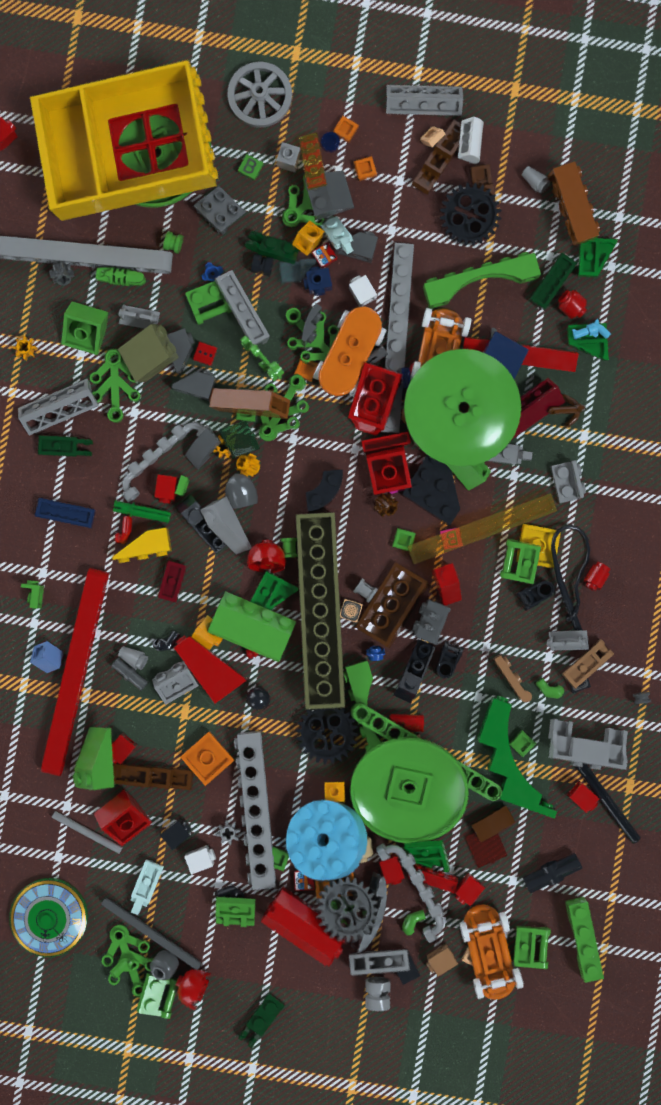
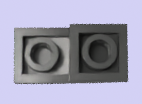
M317 303L311 309L304 325L302 345L304 347L307 343L311 344L317 336V327L314 324H317L322 318V307Z
M206 428L194 441L185 456L196 469H199L211 457L210 454L220 445L221 441L210 428Z

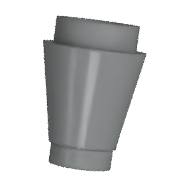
M529 166L522 173V176L533 190L540 194L550 184L546 175Z
M125 646L118 653V656L135 670H142L148 660V656L144 652Z

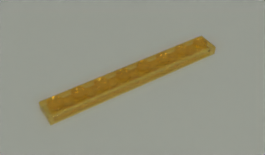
M549 493L407 546L413 564H417L557 512L552 495Z

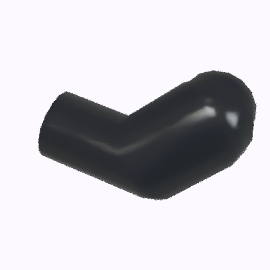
M172 630L168 638L155 639L153 647L157 651L171 650L179 639L180 634Z
M230 885L215 891V897L244 898V892Z

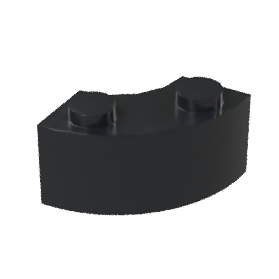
M343 469L323 471V479L319 486L312 491L306 492L308 513L318 511L334 500L342 484Z

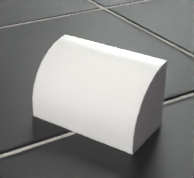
M477 117L462 120L458 152L459 159L473 164H477L480 161L484 124Z

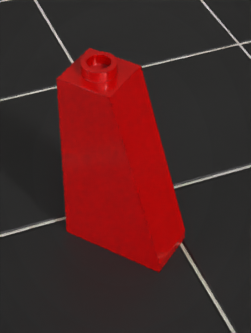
M184 635L176 641L177 646L174 649L215 704L247 681L245 676L211 650L206 649L191 636L187 638Z

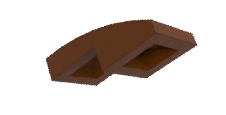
M490 164L470 167L472 185L477 183L478 189L484 185L483 191L486 192L488 189H491L489 195H495Z
M504 805L490 812L488 816L472 823V827L480 842H483L515 823V820L507 805Z

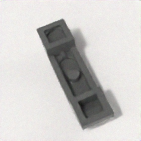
M374 871L368 891L374 893L372 901H377L373 908L378 909V911L373 913V915L378 919L371 921L375 926L369 928V934H364L362 939L357 937V941L351 942L350 946L360 953L368 947L378 932L386 908L387 887L385 877Z

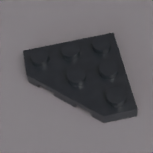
M426 455L411 479L412 487L404 489L401 495L450 526L460 511L452 471L446 464Z

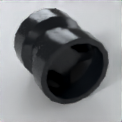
M255 253L251 272L256 274L260 272L264 276L270 277L274 258H264L260 254Z

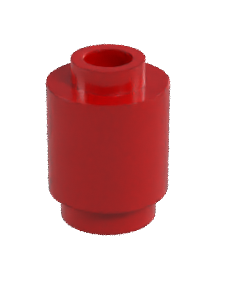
M597 562L591 567L585 577V586L592 591H596V589L601 590L610 575L609 571L611 569L605 564Z

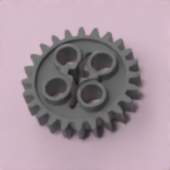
M349 877L344 878V881L340 878L336 882L334 880L329 882L330 886L326 885L323 887L325 892L321 891L319 893L322 898L316 900L320 904L319 907L315 908L316 911H320V915L316 916V918L322 919L319 926H326L324 933L330 931V938L337 935L338 942L343 937L345 943L349 942L350 938L352 942L357 941V937L359 939L364 938V934L370 933L369 928L375 926L371 921L378 919L373 915V913L378 911V909L373 908L377 901L371 900L374 893H367L369 887L362 888L364 882H360L357 885L356 878L352 879L351 882ZM347 892L352 893L353 901L347 898ZM331 901L337 904V910L332 909ZM346 907L349 908L348 912H345L344 910ZM357 909L361 910L363 914L362 919L357 916ZM341 918L346 921V928L341 926Z

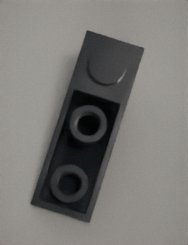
M192 495L177 506L184 518L216 554L226 546L208 527L200 511L202 507Z
M418 639L393 696L409 703L413 701L436 648L435 646Z

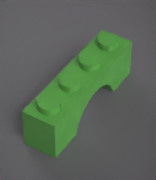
M584 897L566 900L565 904L575 938L581 978L585 983L604 979L588 901Z

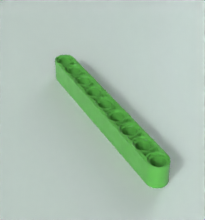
M356 703L351 708V715L357 722L389 741L398 738L421 739L362 703ZM364 708V716L358 718L356 716L357 710ZM376 718H381V725L379 727H373V721ZM392 728H397V735L394 737H390V730ZM458 761L466 775L468 788L491 801H496L501 797L502 790L499 785ZM474 777H478V783L471 785V780ZM494 786L493 794L488 795V788Z

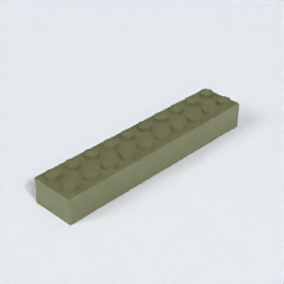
M335 513L296 515L305 706L306 709L345 707Z

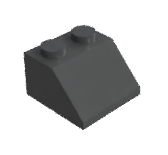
M344 171L324 172L304 179L315 217L318 220L355 208ZM325 176V183L309 187V180Z

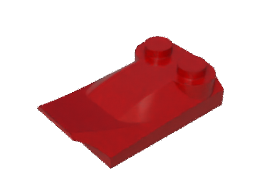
M365 362L348 418L352 420L357 430L377 436L378 433L385 429L397 390L402 382V374Z

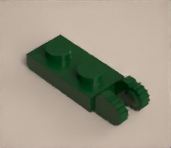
M249 232L248 238L251 240H247L245 243L247 249L266 257L295 264L300 250L294 247L293 243L266 235L263 236L260 232Z
M39 436L38 455L91 457L92 452L77 450L78 444L93 445V440L78 439L77 437Z
M269 992L247 1021L246 1027L240 1033L238 1039L241 1041L245 1039L250 1029L256 1032L248 1044L252 1048L283 1009L285 1003Z

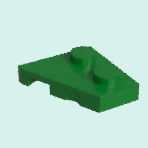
M595 238L579 244L578 277L597 278L618 239Z
M599 323L607 329L606 323ZM588 324L567 326L568 346L601 360H609L608 340L600 333H598L597 337L586 335L574 339L572 329L577 331L586 328Z
M266 571L250 602L272 610L293 593L297 592L299 588Z
M443 840L405 843V853L407 855L411 853L416 864H422L429 868L436 865L443 867L444 872L450 871V864Z

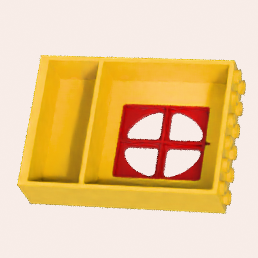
M186 60L30 97L49 210L63 221L217 186L218 172L212 162L215 160V155L209 144L212 139L210 131L206 127L208 117L202 107L205 101L203 93H200L201 79L196 72L195 66L192 67L190 62ZM152 115H159L171 119L178 125L179 133L154 139L150 117ZM136 119H142L146 137L145 141L120 146L119 139L124 129ZM181 142L182 149L177 159L165 169L160 170L158 168L155 148L165 144ZM147 149L151 171L142 173L130 169L123 163L122 155Z

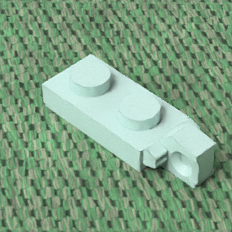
M337 216L320 225L336 250L342 247L346 254L354 251L351 246L352 236Z
M148 859L145 860L131 895V901L135 902L131 913L138 915L142 905L147 907L150 903L164 868L163 865Z

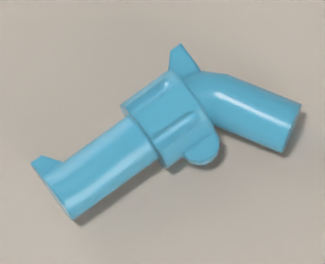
M598 319L594 323L586 325V328L577 331L572 329L574 339L586 335L597 337L598 333L607 339L611 335L603 325L599 324Z

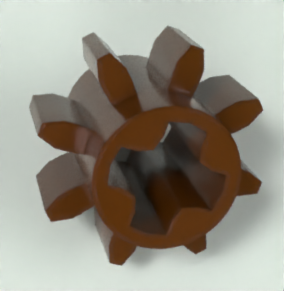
M391 493L388 495L380 494L375 500L376 506H374V509L382 517L385 514L392 516L397 511L398 507L396 504L399 502Z

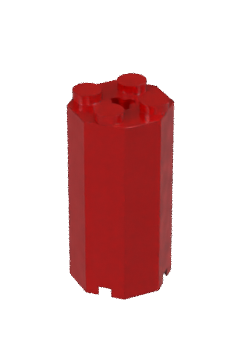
M282 887L261 918V923L323 965L330 966L343 950L341 945L345 943L344 937L339 942L337 941V935L330 938V931L324 933L326 926H319L322 919L316 918V916L320 915V911H316L313 906L285 887Z

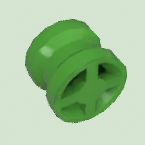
M168 231L164 239L163 249L167 251L170 249L174 253L179 254L183 243V235H174Z

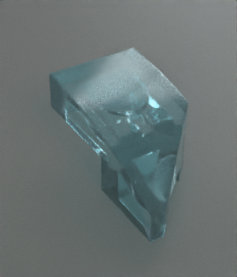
M316 259L299 260L294 265L286 262L280 263L281 283L300 282L306 275V272L316 263Z

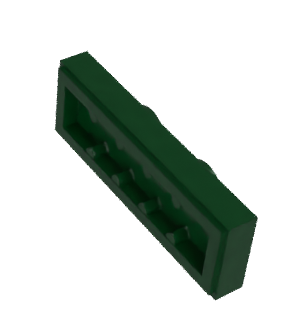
M561 253L529 301L545 311L577 265V262Z

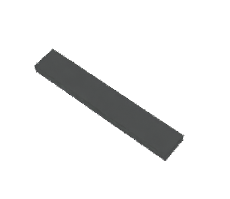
M108 897L101 903L102 906L194 969L198 970L201 966L199 959Z

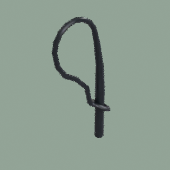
M567 525L562 526L555 532L552 537L551 551L556 580L568 612L565 619L567 622H572L575 631H580L583 629L577 616L580 606L578 585L581 575L589 562L590 546L588 537L583 530L577 526ZM566 529L577 530L583 536L587 550L585 562L579 570L574 586L577 601L575 606L572 604L563 581L555 549L557 536Z

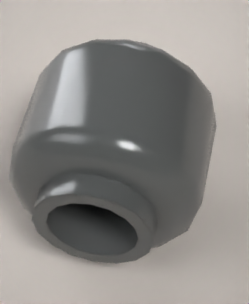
M160 951L150 964L152 975L158 980H168L178 969L179 962L177 957L170 951Z

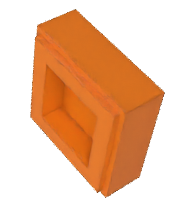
M342 116L333 130V134L349 143L359 125Z
M372 156L354 161L359 181L377 176Z
M300 359L294 375H301L305 380L312 382L319 363L310 361L305 364Z

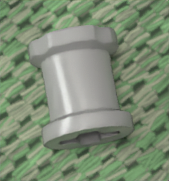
M362 578L353 592L360 594L369 603L378 588L371 587Z

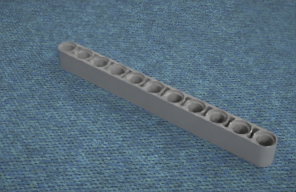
M0 236V259L53 264L62 261L66 265L115 267L139 272L171 273L173 253L167 251Z

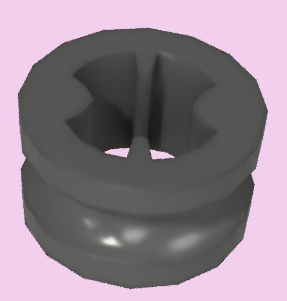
M650 692L633 694V697H635L634 704L651 702V699H649Z

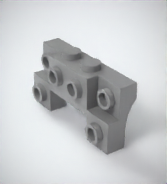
M551 719L548 738L551 739L549 758L571 762V766L582 767L583 764H587L589 769L601 770V767L627 769L626 743L628 731L605 728L604 742L571 737L573 722Z

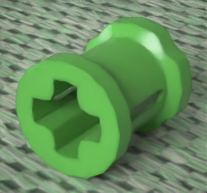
M281 538L285 558L298 557V554H296L297 538Z

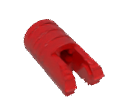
M391 714L389 716V720L410 732L424 731V715ZM392 728L390 731H398V729Z

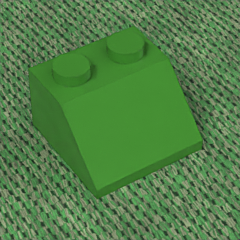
M71 302L64 313L61 345L98 355L107 328L108 312Z

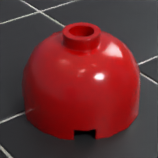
M262 540V543L254 545L248 553L247 565L253 571L264 573L263 569H271L270 573H275L285 569V553L272 540Z
M191 969L184 976H179L176 982V987H178L177 995L183 1005L192 1010L197 1009L198 1006L195 1003L197 1001L201 1002L209 983L206 977H210L211 973L202 969Z

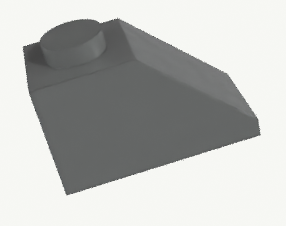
M364 231V233L358 232L352 236L351 246L354 251L346 254L342 247L337 250L335 249L336 254L372 263L378 237L369 231Z
M185 328L167 334L170 342L175 346L179 357L173 362L178 375L182 374L193 351L191 345L194 343L191 332L187 333Z
M202 370L201 373L196 371L174 383L172 389L209 401L212 388L215 387L217 379L213 376L212 372Z

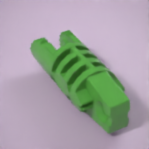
M103 267L96 270V280L108 284L142 286L146 282L142 272L131 271V269Z

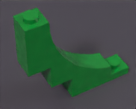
M499 695L497 699L492 697L477 741L494 747L487 769L504 776L501 785L502 794L499 799L555 819L557 811L553 808V804L542 801V804H540L542 794L526 781L512 756L508 738V722L512 704L508 703L509 699Z

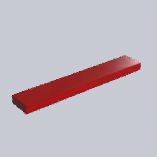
M464 337L462 349L483 352L490 340ZM522 345L529 349L522 365L570 372L576 371L578 352Z

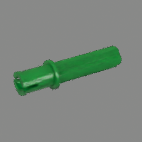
M115 500L113 512L127 514L130 517L137 516L167 523L171 518V512L135 505L134 502L130 504Z

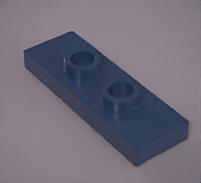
M38 498L35 517L92 528L96 510Z

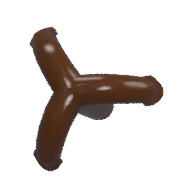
M562 394L564 400L572 406L550 407L548 412L550 414L573 413V416L564 424V427L567 428L578 420L580 412L585 410V406L579 404L574 398Z

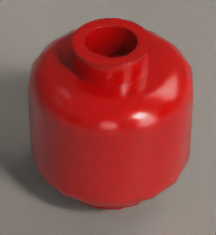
M576 290L565 291L558 300L559 309L571 319L575 317L580 318L587 310L585 308L587 300Z

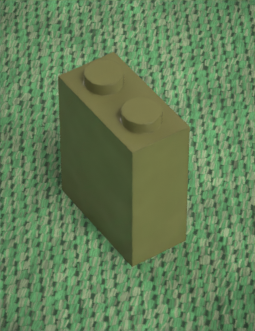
M150 324L118 349L135 382L148 381L179 358L175 346L167 336L166 329L158 324Z

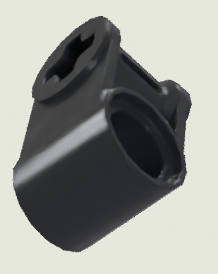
M540 581L516 593V596L520 597L524 605V611L535 607L540 602L551 597L554 593V585L549 581ZM543 584H547L550 588L549 593L546 595L540 592V587Z
M447 640L444 642L435 669L439 677L450 678L454 674L464 647L449 644ZM443 664L448 665L450 668L447 675H443L440 672V667Z

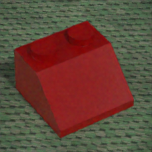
M404 445L366 453L374 495L412 487Z
M125 790L94 813L101 830L121 846L152 823L137 801Z

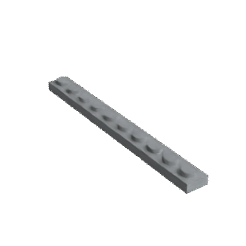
M395 243L386 348L388 355L386 356L385 368L402 374V382L397 390L385 429L381 433L399 434L414 244Z

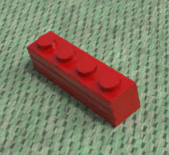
M409 432L363 440L361 444L363 454L410 445L411 442Z
M420 864L413 865L416 871H422L425 877V881L422 883L455 893L458 884L456 876L452 874L446 875L442 871L437 872L432 868L422 867Z

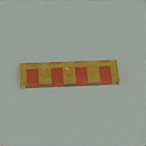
M317 132L299 137L308 190L326 186L327 181Z

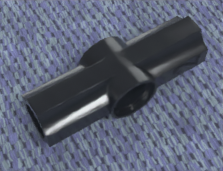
M572 853L558 861L547 862L540 867L541 869L522 878L531 894L547 885H556L563 881L564 877L583 868L576 854Z

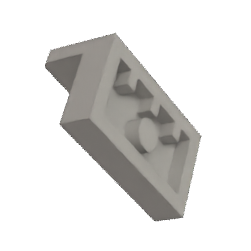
M576 460L550 466L559 503L584 498L586 488L584 483H581L579 476L582 474L580 464L576 463Z
M184 661L174 664L171 669L158 673L152 679L154 688L165 705L199 686Z

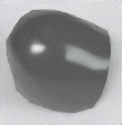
M234 474L226 483L225 496H227L233 509L258 503L255 485L249 477L244 474Z

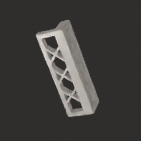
M387 85L386 114L462 116V87Z
M231 270L215 278L217 286L248 339L253 345L267 343L270 336L234 272Z
M85 379L19 407L18 419L28 435H32L98 407V402L91 392L90 382L88 379ZM87 396L91 400V403L87 405L79 403L82 398ZM63 406H74L70 412L62 411ZM49 412L57 414L53 419H47L45 415ZM36 420L39 421V424L30 428L27 422Z

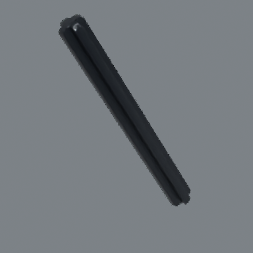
M583 764L582 767H576L633 844L637 843L641 837L591 769H589L588 765Z

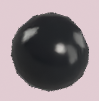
M255 687L247 693L246 703L254 710L262 711L269 706L270 695L264 688Z

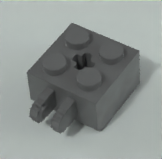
M427 600L426 603L422 602L418 612L421 614L419 621L415 620L411 630L414 632L413 636L437 645L451 608Z

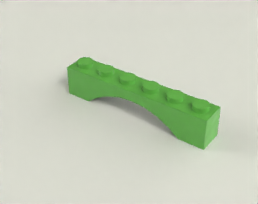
M529 252L519 254L517 258L511 259L506 257L499 260L500 262L496 264L488 262L482 264L481 268L478 269L470 267L464 269L463 273L460 274L453 272L446 274L445 278L439 280L437 277L428 279L423 286L428 307L432 309L447 305L460 289L480 279L503 278L519 284L536 280L541 275L535 253L529 254Z
M368 660L345 666L346 671L343 674L346 683L350 682L352 689L348 690L351 701L355 700L356 703H362L367 706L373 677ZM358 709L356 716L358 718L363 717L365 709ZM364 725L359 727L362 738H367L366 752L383 743L374 731Z

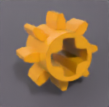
M23 336L22 340L16 339L17 344L13 346V349L18 351L16 353L18 358L23 355V359L27 361L28 357H35L33 354L34 350H38L36 346H33L35 340L30 339L28 341L26 336ZM24 345L27 346V351L22 348Z
M219 435L220 444L224 445L226 443L229 448L228 450L224 449L222 452V449L218 446L213 453L219 452L220 459L223 455H226L229 459V453H235V450L232 449L235 442H229L228 435L225 439H222Z
M249 453L248 455L243 454L238 458L236 466L240 474L253 477V475L258 473L260 460L256 459L257 456Z

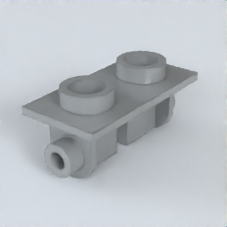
M122 305V309L119 310V324L145 329L150 324H158L160 312Z
M587 630L549 632L547 647H550L551 651L589 649Z

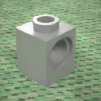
M282 142L277 157V167L296 172L301 156V148Z

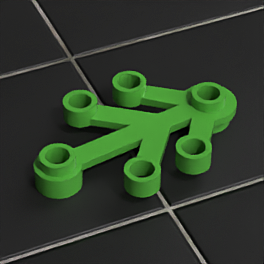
M306 173L303 176V203L297 208V197L300 195V189L296 185L289 187V208L282 215V220L288 227H295L300 222L308 223L311 221L318 227L324 223V218L321 223H316L315 215H303L305 211L313 210L304 181L305 178L311 177L313 174L307 175ZM297 189L298 192L296 194H292L291 190ZM290 215L295 216V220L290 221L288 217Z
M290 308L286 312V321L291 325H296L303 332L305 322L301 319V312L297 308ZM323 312L321 314L324 319L316 324L317 336L311 344L307 343L304 347L302 339L291 337L287 341V346L290 350L304 347L319 348L323 352L310 353L309 351H303L300 359L305 364L310 361H325L339 332V328L336 325H331L328 328V335L330 337L329 348L324 343L326 315ZM295 315L297 319L291 320L290 316ZM335 329L337 333L331 334L330 330ZM295 341L296 346H290L289 343ZM307 354L310 356V358L308 360L303 359V355Z
M246 335L240 339L241 345L247 352L251 351L256 358L259 357L262 360L258 365L264 372H267L273 381L282 378L281 375L284 374L282 368L275 361L270 363L257 348L258 345H253Z
M110 349L105 354V363L90 375V380L93 384H100L102 376L111 369V376L97 391L92 393L93 395H100L99 400H97L100 403L103 400V395L111 388L112 408L108 410L107 416L110 421L119 423L124 417V413L120 409L119 387L129 395V399L133 402L139 401L141 394L137 390H133L119 376L120 368L128 375V379L132 383H137L131 379V373L123 362L124 360L118 349ZM114 355L118 357V360L116 362L111 361V358ZM95 375H99L98 381H93ZM133 393H138L136 399H132L131 395ZM115 412H118L120 414L119 418L117 419L113 418V414Z
M293 375L290 378V387L284 396L290 402L296 391H302L306 386V381L301 375ZM299 379V383L295 385L294 381ZM270 383L265 387V391H269L271 387H274L273 392H278L274 384ZM304 400L299 401L297 405L289 407L288 416L300 412L306 413L309 410V404ZM306 404V407L301 410L300 406ZM261 416L263 425L259 429V435L264 441H272L280 432L297 429L300 425L299 420L295 417H290L286 423L277 425L281 418L272 417L269 420V417ZM295 420L296 424L291 426V422ZM270 428L271 432L265 434V431Z
M124 925L114 926L110 931L112 943L107 954L102 958V964L105 967L111 966L114 962L113 956L118 946H120L122 954L118 963L124 958H133L139 964L144 965L147 971H151L147 963L152 962L154 958H147L130 950L127 944L137 946L141 953H146L150 949L149 941L130 935L128 928ZM121 932L123 937L118 938L116 933ZM145 943L148 948L142 949L141 944ZM106 957L111 959L110 963L105 962ZM137 970L129 972L133 982L132 993L134 996L140 997L141 993H138L136 988L141 987L143 989L145 981L140 979ZM110 974L108 978L109 983L117 985L121 979V974L117 981H113Z

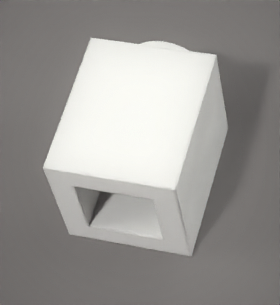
M359 275L350 281L349 290L359 307H363L377 299V293L366 275L363 277Z
M208 845L187 852L184 856L191 874L213 867L214 860H216L213 849H209Z

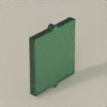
M247 421L219 430L225 441V446L228 447L233 458L260 449L254 437L255 434L252 433Z

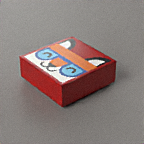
M328 242L311 252L321 269L338 260Z
M294 870L295 891L314 890V879L305 876L299 870Z

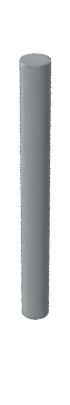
M57 811L52 815V818L118 854L123 849L122 846Z

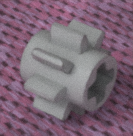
M226 820L224 826L219 824L218 828L221 832H218L216 836H221V843L228 841L229 845H231L233 839L238 841L239 837L235 834L239 833L241 829H236V822L229 824L228 820ZM226 828H229V831H233L230 837H228V834H224Z

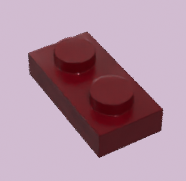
M168 561L158 598L177 603L187 569L186 565Z

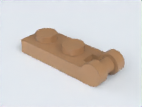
M600 639L566 669L562 675L576 689L611 658L614 653L611 649L608 650L605 642ZM598 650L602 653L600 658L596 654Z
M501 655L494 657L493 661L517 697L523 702H530L532 694L522 688L520 685L522 680L516 672L513 674L509 667L512 665L505 656L502 658Z

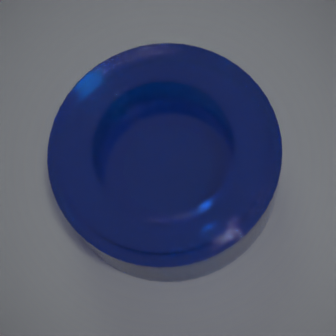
M327 132L322 136L321 146L323 150L332 153L339 148L340 139L336 133Z

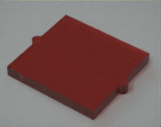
M475 832L465 836L478 868L489 863L494 864L495 861L508 856L498 833L483 842H480Z

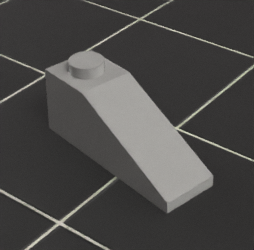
M227 496L200 509L208 527L235 554L252 548Z
M407 950L353 952L349 955L351 975L409 970Z

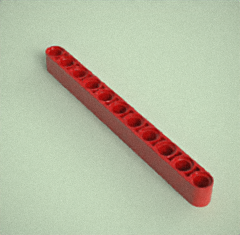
M89 568L42 762L41 772L61 776L64 769L109 578V572Z

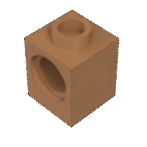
M446 943L427 955L428 962L426 964L431 973L436 972L438 977L458 965L456 958Z

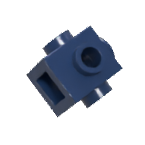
M313 267L306 272V278H303L305 290L309 289L310 295L321 296L326 291H332L329 267L323 269Z

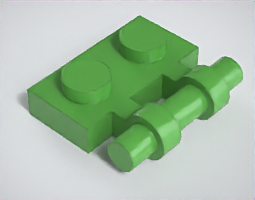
M216 897V924H223V926L241 925V927L254 926L255 899Z

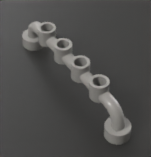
M190 422L183 427L179 424L172 429L173 436L169 439L163 437L157 442L159 447L154 452L149 449L142 455L144 460L138 464L136 461L131 463L127 468L130 472L126 474L122 481V488L125 492L123 497L129 503L140 494L136 487H130V481L133 478L139 476L145 468L155 463L158 457L169 451L189 431L197 430L196 435L199 437L206 428L210 427L208 425L203 426L197 422Z
M385 844L377 846L376 850L382 861L389 859L390 853H396L399 856L412 883L419 891L421 899L427 905L430 915L436 921L434 928L429 925L423 928V933L429 943L437 940L436 935L443 929L444 922L441 914L444 911L439 902L434 904L432 900L434 893L431 887L425 888L422 883L425 881L422 871H416L413 867L416 864L411 853L407 855L397 845L385 846Z

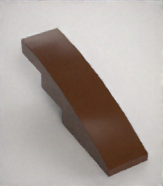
M454 120L445 135L439 140L434 151L424 163L423 168L413 180L412 186L426 195L429 194L459 149L461 124Z
M113 764L114 784L146 788L192 790L194 774L192 770Z

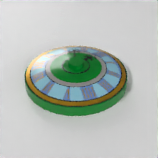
M43 878L28 884L16 896L10 910V927L16 941L26 951L41 957H55L70 951L81 940L88 923L87 905L81 893L70 883L57 878Z

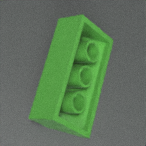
M225 591L210 624L208 633L279 662L296 621Z

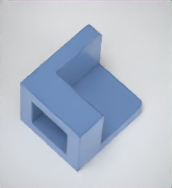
M48 641L34 646L30 663L49 673L60 668L63 651Z

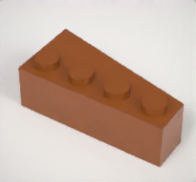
M574 161L552 169L547 177L553 183L552 193L554 198H559L560 213L563 217L566 216L567 218L565 225L573 245L575 246L597 238L600 226L594 220V208L592 203L588 202V190L586 185L582 184L580 167Z

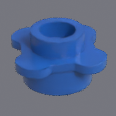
M207 263L202 279L204 281H215V278L223 273V268Z
M371 646L370 649H366V655L371 661H380L384 658L385 649L381 648V646Z

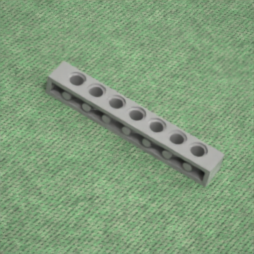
M261 731L238 733L237 738H234L235 750L239 749L236 765L237 769H241L238 785L243 790V796H240V805L245 810V815H242V825L247 830V834H244V845L248 846L249 853L246 854V865H250L251 873H248V884L252 885V890L276 888ZM247 747L253 748L254 756L247 757L244 754V749ZM254 767L256 775H247L246 768ZM250 786L257 787L258 794L250 795L248 788ZM253 805L258 806L260 813L252 814L250 807ZM253 825H260L262 832L255 834L251 828ZM256 844H261L264 847V851L257 853L253 847ZM260 863L264 864L266 870L258 872L255 866Z

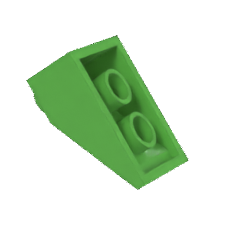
M89 727L74 767L73 781L75 787L90 790L114 787L111 728Z

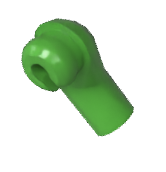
M543 678L535 683L545 697L558 699L564 693L562 686L550 687Z
M423 910L408 914L405 917L402 930L406 935L409 936L414 933L416 922L426 919Z
M124 958L110 971V974L117 979L122 972L136 971L139 968V962L133 958Z

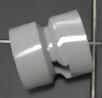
M385 977L367 978L365 991L368 994L365 996V1008L371 1011L389 1010L390 996L387 994L390 992V979Z

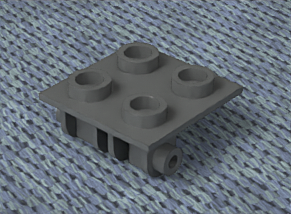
M220 186L193 206L197 213L201 214L206 222L209 221V225H213L217 233L222 235L227 232V227L246 213Z

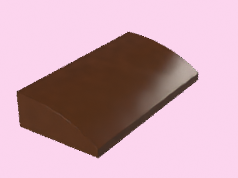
M395 562L355 628L390 649L429 586V583Z

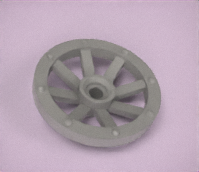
M253 62L241 67L231 78L228 86V101L233 114L244 124L258 128L268 127L279 122L287 114L292 102V88L288 77L280 68L267 62ZM260 71L272 73L264 82H261ZM254 72L255 83L253 84L243 77ZM276 78H279L284 88L268 87ZM238 83L250 89L249 91L235 94ZM269 95H285L282 107ZM251 97L242 112L237 106L236 101ZM267 102L277 113L266 118L264 103ZM255 103L259 105L260 119L248 116Z

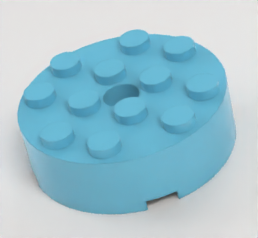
M318 800L306 804L293 816L287 829L286 847L293 865L305 876L316 880H336L351 874L359 866L367 848V832L361 817L354 809L341 802ZM326 836L329 838L328 844L324 842Z

